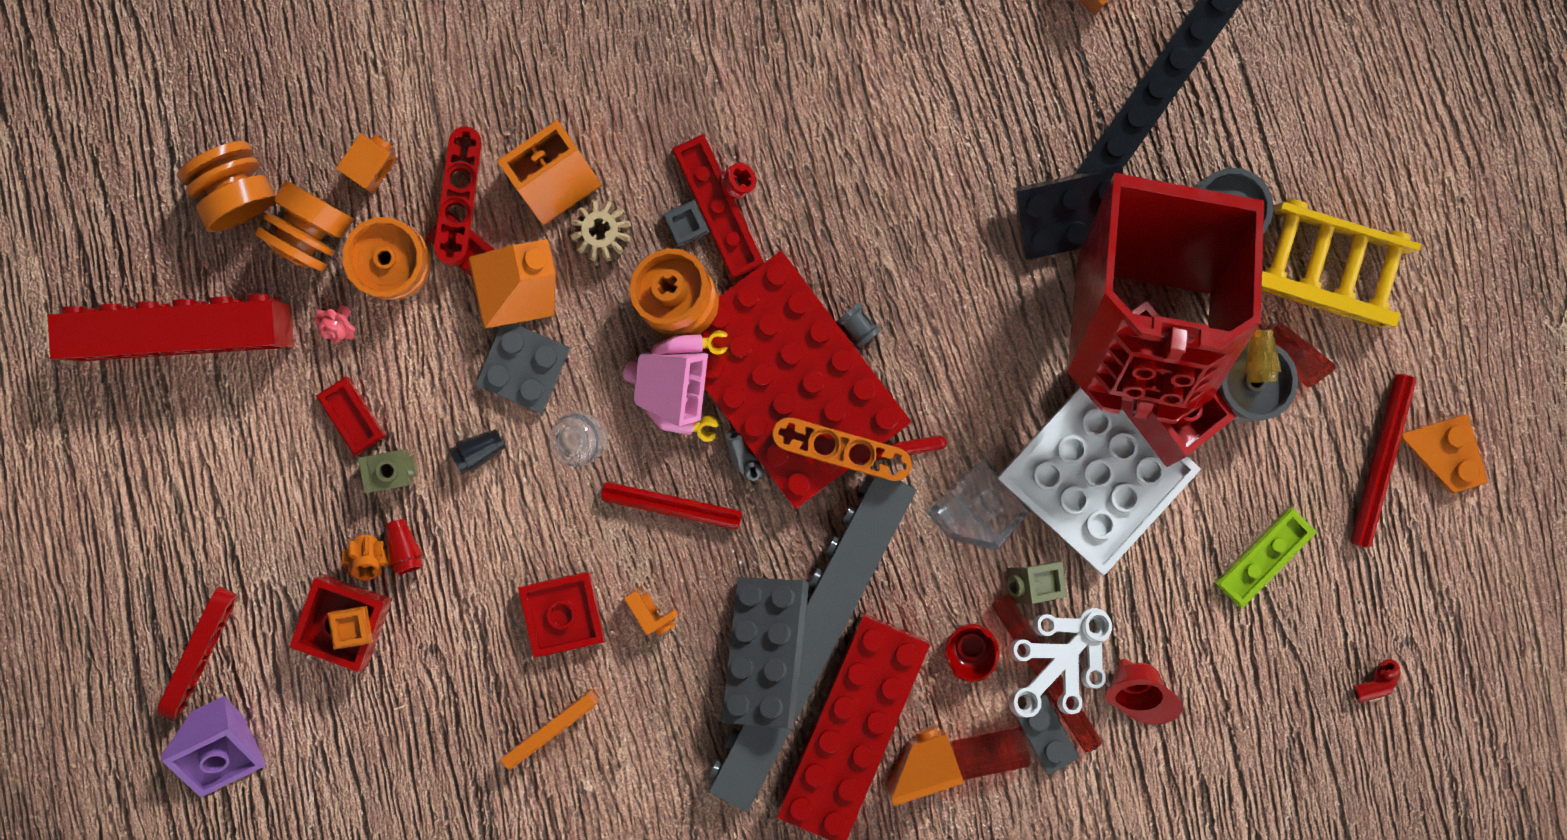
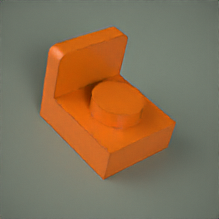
M639 588L624 597L646 635L655 631L657 636L676 625L673 619L678 617L679 613L675 607L656 618L654 612L659 609L648 591L642 594Z

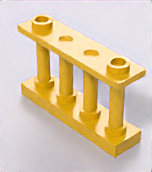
M1287 199L1286 202L1283 201L1273 206V213L1284 216L1285 220L1271 266L1262 271V292L1383 329L1397 327L1401 313L1389 310L1390 304L1387 302L1402 253L1409 254L1420 251L1421 243L1411 241V235L1405 232L1390 230L1388 234L1307 209L1308 204L1300 200ZM1300 221L1320 228L1305 278H1300V281L1297 282L1286 278L1288 273L1285 272V268ZM1336 232L1354 239L1339 289H1334L1333 293L1321 289L1322 283L1319 282L1333 233ZM1369 242L1388 248L1374 297L1366 303L1356 300V294L1353 291Z

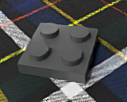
M517 324L500 326L476 386L544 414L571 347Z

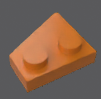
M1461 414L1402 433L1400 441L1403 444H1407L1419 457L1418 460L1427 470L1432 471L1437 476V480L1449 493H1456L1488 483L1468 414Z

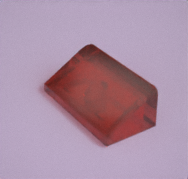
M1282 322L1269 324L1258 338L1261 341L1273 342L1288 353L1295 363L1298 380L1306 387L1314 386L1336 369L1333 362Z
M1021 726L951 740L953 753L963 780L1031 766Z

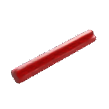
M611 482L604 483L601 491V500L605 502L734 530L740 527L742 512L739 510Z

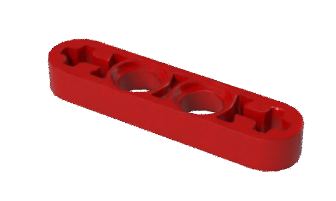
M468 126L459 127L451 133L447 148L434 250L438 261L448 267L461 265L466 260L469 251L482 155V141L479 133ZM464 137H469L471 144L475 145V147L471 146L468 148L467 162L461 161L460 145L456 144V142H463ZM460 170L468 172L471 176L470 184L464 188L453 186L450 179L454 172ZM453 205L462 206L467 212L466 218L460 223L450 222L445 215L449 207ZM444 228L456 232V246L461 249V252H454L453 257L450 258L447 257L446 251L441 249L442 247H447L450 241L449 231L443 232ZM465 231L464 235H462V234H460V233H457V232Z
M221 586L213 593L159 702L157 714L171 721H176L181 715L232 613L238 594Z

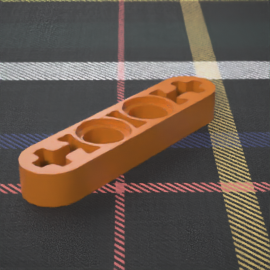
M787 417L781 419L773 429V438L777 446L794 454L896 482L906 478L912 469V461L909 454L894 446L796 418ZM789 424L795 426L796 433L806 436V428L814 430L808 440V451L801 450L800 448L804 442L793 439L790 445L784 444V437L779 435L780 430H786ZM828 434L835 440L833 452L828 455L817 453L814 448V441L819 435ZM863 444L870 450L871 457L866 464L856 465L850 460L849 452L854 445ZM876 449L884 450L881 458L892 460L894 454L900 455L901 463L906 464L905 471L898 470L896 475H892L889 473L890 467L879 464V471L871 470L876 460Z

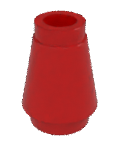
M406 519L385 524L389 568H393L395 575H403L421 569L423 567L421 559L424 558V555L409 526H407Z

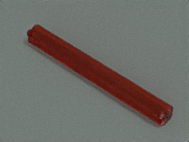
M1003 595L993 602V609L1014 641L1025 639L1031 643H1040L1010 595ZM1020 644L1018 648L1024 656L1026 648ZM1031 658L1027 662L1037 677L1051 662V659ZM1059 675L1045 691L1083 751L1092 752L1101 746L1102 740L1082 708L1076 714H1064L1059 710L1057 701L1059 696L1064 693L1063 678ZM1070 696L1066 700V706L1069 710L1074 706V700Z

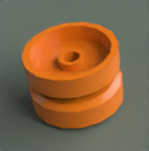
M374 217L361 222L349 233L343 246L342 264L348 279L360 291L383 300H402L415 295L426 284L432 270V254L426 239L413 227L392 217ZM386 254L391 255V261L388 264L383 261Z
M667 248L653 252L639 263L631 277L629 293L632 305L653 332L665 339L674 335H698L711 325L717 315L720 299L716 284L696 256L683 249Z

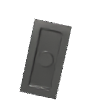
M1042 693L1040 696L1041 708L1035 716H1016L1043 768L1049 775L1080 757L1046 694ZM1026 702L1020 705L1019 708L1024 709Z

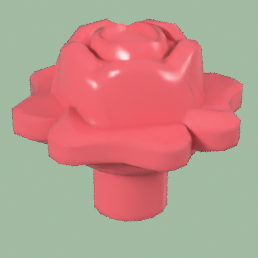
M339 305L336 311L332 309L326 311L317 310L315 322L319 325L320 335L325 339H330L332 342H339L343 339L352 340L355 336L356 328L348 320L351 310L344 305Z

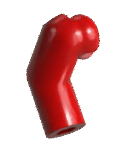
M1393 659L1383 660L1377 666L1370 682L1353 686V692L1358 703L1385 697L1393 692L1401 674L1398 662Z

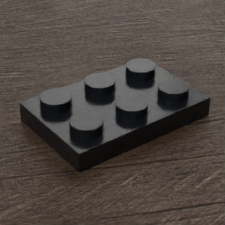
M1114 166L1013 188L1024 258L1030 260L1081 249L1113 174H1124L1123 168Z

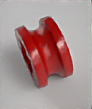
M740 162L733 164L723 171L720 175L719 183L721 189L728 197L740 199L754 190L756 177L753 170L747 164ZM737 177L741 180L739 185L734 180Z

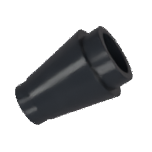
M494 429L490 432L456 441V445L448 450L463 475L468 471L471 473L475 472L498 454L499 451L505 449V445L497 430Z

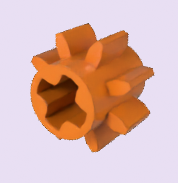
M360 535L348 542V549L342 550V565L348 566V574H352L354 578L371 580L376 578L378 574H382V566H388V553L386 549H383V541H379L371 535Z

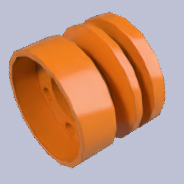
M234 141L207 150L185 163L178 170L177 176L181 184L187 186L186 193L188 197L193 199L203 198L196 205L195 211L207 232H220L243 224L264 213L275 204L273 199L276 194L267 177L263 175L252 176L259 169L260 163L256 158L251 157L253 150L246 141Z
M284 180L273 199L278 206L286 211L284 217L281 218L265 213L263 218L277 226V229L273 233L258 226L254 234L262 239L270 250L301 267L314 268L324 272L328 264L314 256L316 250L318 249L333 257L335 251L322 241L327 234L343 239L354 218L293 183Z

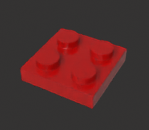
M590 571L518 587L533 658L600 644L606 641Z

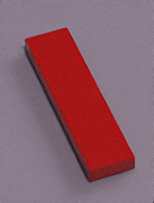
M702 134L671 148L731 279L734 280L757 269L764 262L735 199L728 197L721 189L719 181L722 172L705 135Z

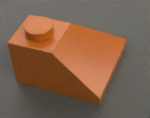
M548 239L514 244L468 258L483 329L554 316L556 274Z
M935 726L917 731L915 733L916 738L909 739L886 784L893 806L964 784L944 729L937 730Z

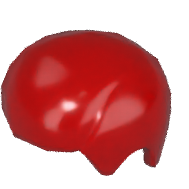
M975 623L958 626L948 636L945 647V659L953 675L959 679L970 683L985 680L995 671L999 661L1000 649L998 642L987 627Z

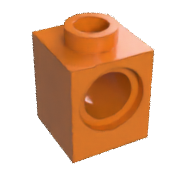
M360 133L336 169L374 194L398 158L389 152L393 146L375 133L371 139Z

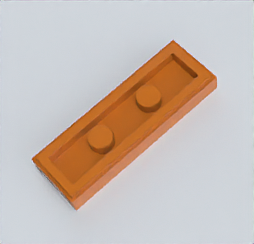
M592 689L588 690L508 750L500 759L507 770L514 768L595 707L599 699Z

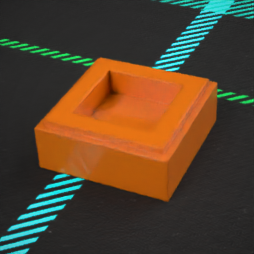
M367 606L327 613L334 650L373 642Z

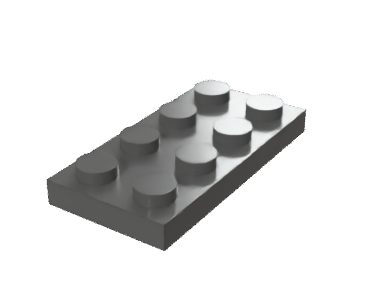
M738 577L722 713L723 723L794 729L809 582L804 580Z

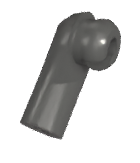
M736 430L728 432L725 435V441L732 466L743 474L746 479L750 481L759 480L763 476V465L754 453L746 448L742 435L740 436Z

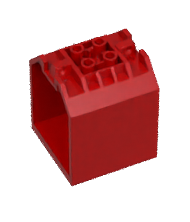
M1113 174L1077 257L1067 373L1101 411L1120 414L1122 400L1133 402L1132 417L1147 419L1153 406H1157L1156 421L1175 424L1213 399L1261 322L1264 200L1125 174ZM1114 276L1210 294L1208 325L1156 315L1149 317L1133 314L1113 292Z

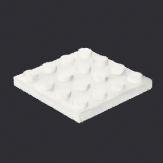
M1079 386L996 478L1101 575H1105L1201 469L1188 457L1166 467L1122 408L1120 414L1101 411Z

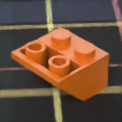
M558 119L497 160L543 226L603 186Z

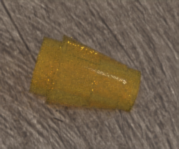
M1255 330L1249 340L1244 373L1248 375V382H1278V373L1282 371L1273 330Z

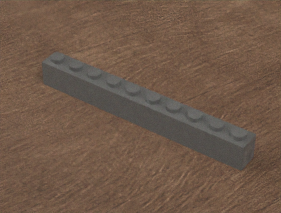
M868 474L865 475L858 488V492L863 494L857 506L850 504L841 521L842 524L846 525L840 538L833 536L824 553L825 556L829 557L824 569L817 568L809 581V588L812 589V592L807 599L795 721L917 489L902 481H889ZM741 725L739 730L732 728L723 746L728 749L723 761L715 760L706 778L711 781L709 793L748 813L791 729Z

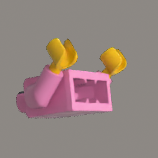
M721 330L715 331L709 338H702L701 334L674 335L654 344L651 352L640 354L638 362L630 361L626 364L623 377L625 381L635 384L634 401L636 405L645 409L646 413L660 429L687 435L696 432L698 437L704 442H710L715 439L716 433L705 431L703 427L706 425L718 427L719 420L711 415L704 416L701 419L708 354L702 353L703 349H709L713 354H723L728 347L717 348L713 345L712 340L714 337H727L728 334Z

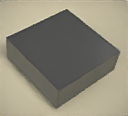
M695 200L662 214L677 248L710 234Z

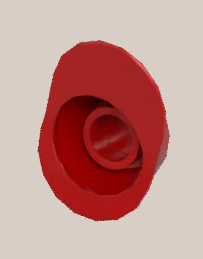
M1126 659L1119 661L1118 670L1115 671L1112 677V686L1105 692L1107 702L1120 709L1129 717L1141 723L1151 725L1165 724L1174 721L1181 715L1183 710L1181 699L1164 686L1156 668L1146 663H1132Z

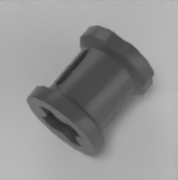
M861 302L857 303L836 321L839 326L843 325L856 341L855 347L857 349H860L883 330L880 325L875 326L864 313Z

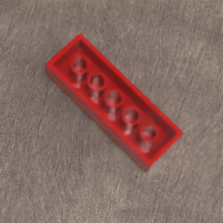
M269 294L246 295L247 302H243V299H233L230 296L210 297V304H207L205 301H196V299L172 300L173 306L171 304H159L158 301L135 302V309L134 306H122V304H99L98 309H85L84 306L61 307V314H47L50 359L84 362L294 348L291 305L279 302V297H270Z
M862 611L860 612L777 806L778 819L828 840L848 839L931 645L927 639Z

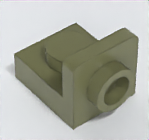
M1063 561L1026 567H1010L1007 569V588L1011 595L1012 603L1034 604L1067 597Z

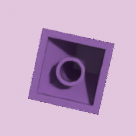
M225 696L192 711L161 755L162 762L200 798L266 766L265 760L243 715Z

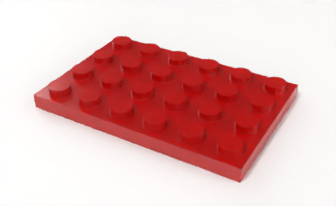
M782 250L719 296L717 315L711 325L700 334L702 338H709L715 331L721 330L728 334L727 337H714L712 342L717 348L728 347V349L719 355L713 354L709 349H703L702 353L708 354L704 388L739 435H742V439L795 509H798L850 469L779 448L774 442L773 429L781 419L787 417L796 418L883 444L912 423ZM789 424L786 430H780L779 435L784 437V444L790 445L793 439L804 442L800 449L808 451V440L814 430L806 428V436L796 433L795 426ZM828 434L819 435L814 441V448L817 453L828 455L835 448V440ZM857 444L851 448L849 457L854 464H858L871 453L867 446Z

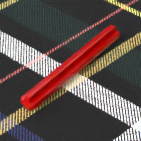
M1397 374L1393 381L1350 539L1351 543L1357 546L1370 548L1373 543L1416 385V378L1410 375Z

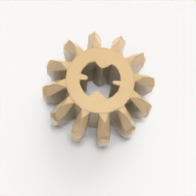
M593 200L591 201L592 213L588 214L583 207L578 209L579 214L585 218L583 222L577 219L571 220L573 227L581 229V231L570 235L571 240L577 242L584 240L578 246L577 251L583 254L591 248L589 254L591 261L597 260L600 251H602L606 262L611 261L609 249L614 248L619 255H622L624 250L617 244L620 240L625 243H630L631 241L629 235L620 233V231L631 228V222L626 220L618 222L624 216L625 211L619 208L611 214L613 205L611 201H606L603 210L600 211L597 201ZM601 222L606 228L610 225V230L605 232V238L602 240L596 234L592 236V232L597 230V224Z

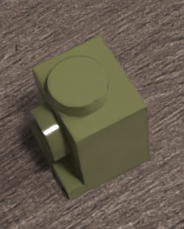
M408 449L358 458L365 494L415 484L414 477L418 476V467L414 455L409 456ZM386 464H390L394 469V473L390 478L385 477L383 473V467Z

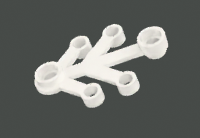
M1097 608L1083 611L1078 619L1055 618L1050 614L1039 615L1034 619L1033 630L1039 636H1051L1055 632L1077 633L1067 644L1031 643L1025 639L1015 640L1011 643L1009 654L1015 661L1023 662L1031 658H1053L1026 688H1018L1011 693L1009 707L1013 714L1018 717L1035 716L1041 708L1040 696L1062 672L1064 693L1058 698V708L1064 714L1078 713L1083 705L1082 698L1079 695V654L1086 646L1088 667L1081 673V682L1089 689H1097L1105 684L1106 675L1102 670V643L1111 634L1112 622L1103 610ZM1043 619L1049 622V630L1047 632L1041 628ZM1091 620H1093L1097 626L1096 631L1094 633H1092L1089 629V622ZM1020 644L1026 648V653L1023 657H1020L1017 653V648ZM1092 671L1097 674V682L1095 684H1092L1089 679ZM1020 696L1026 699L1024 709H1020L1017 703ZM1069 696L1074 700V706L1071 710L1066 706V700Z

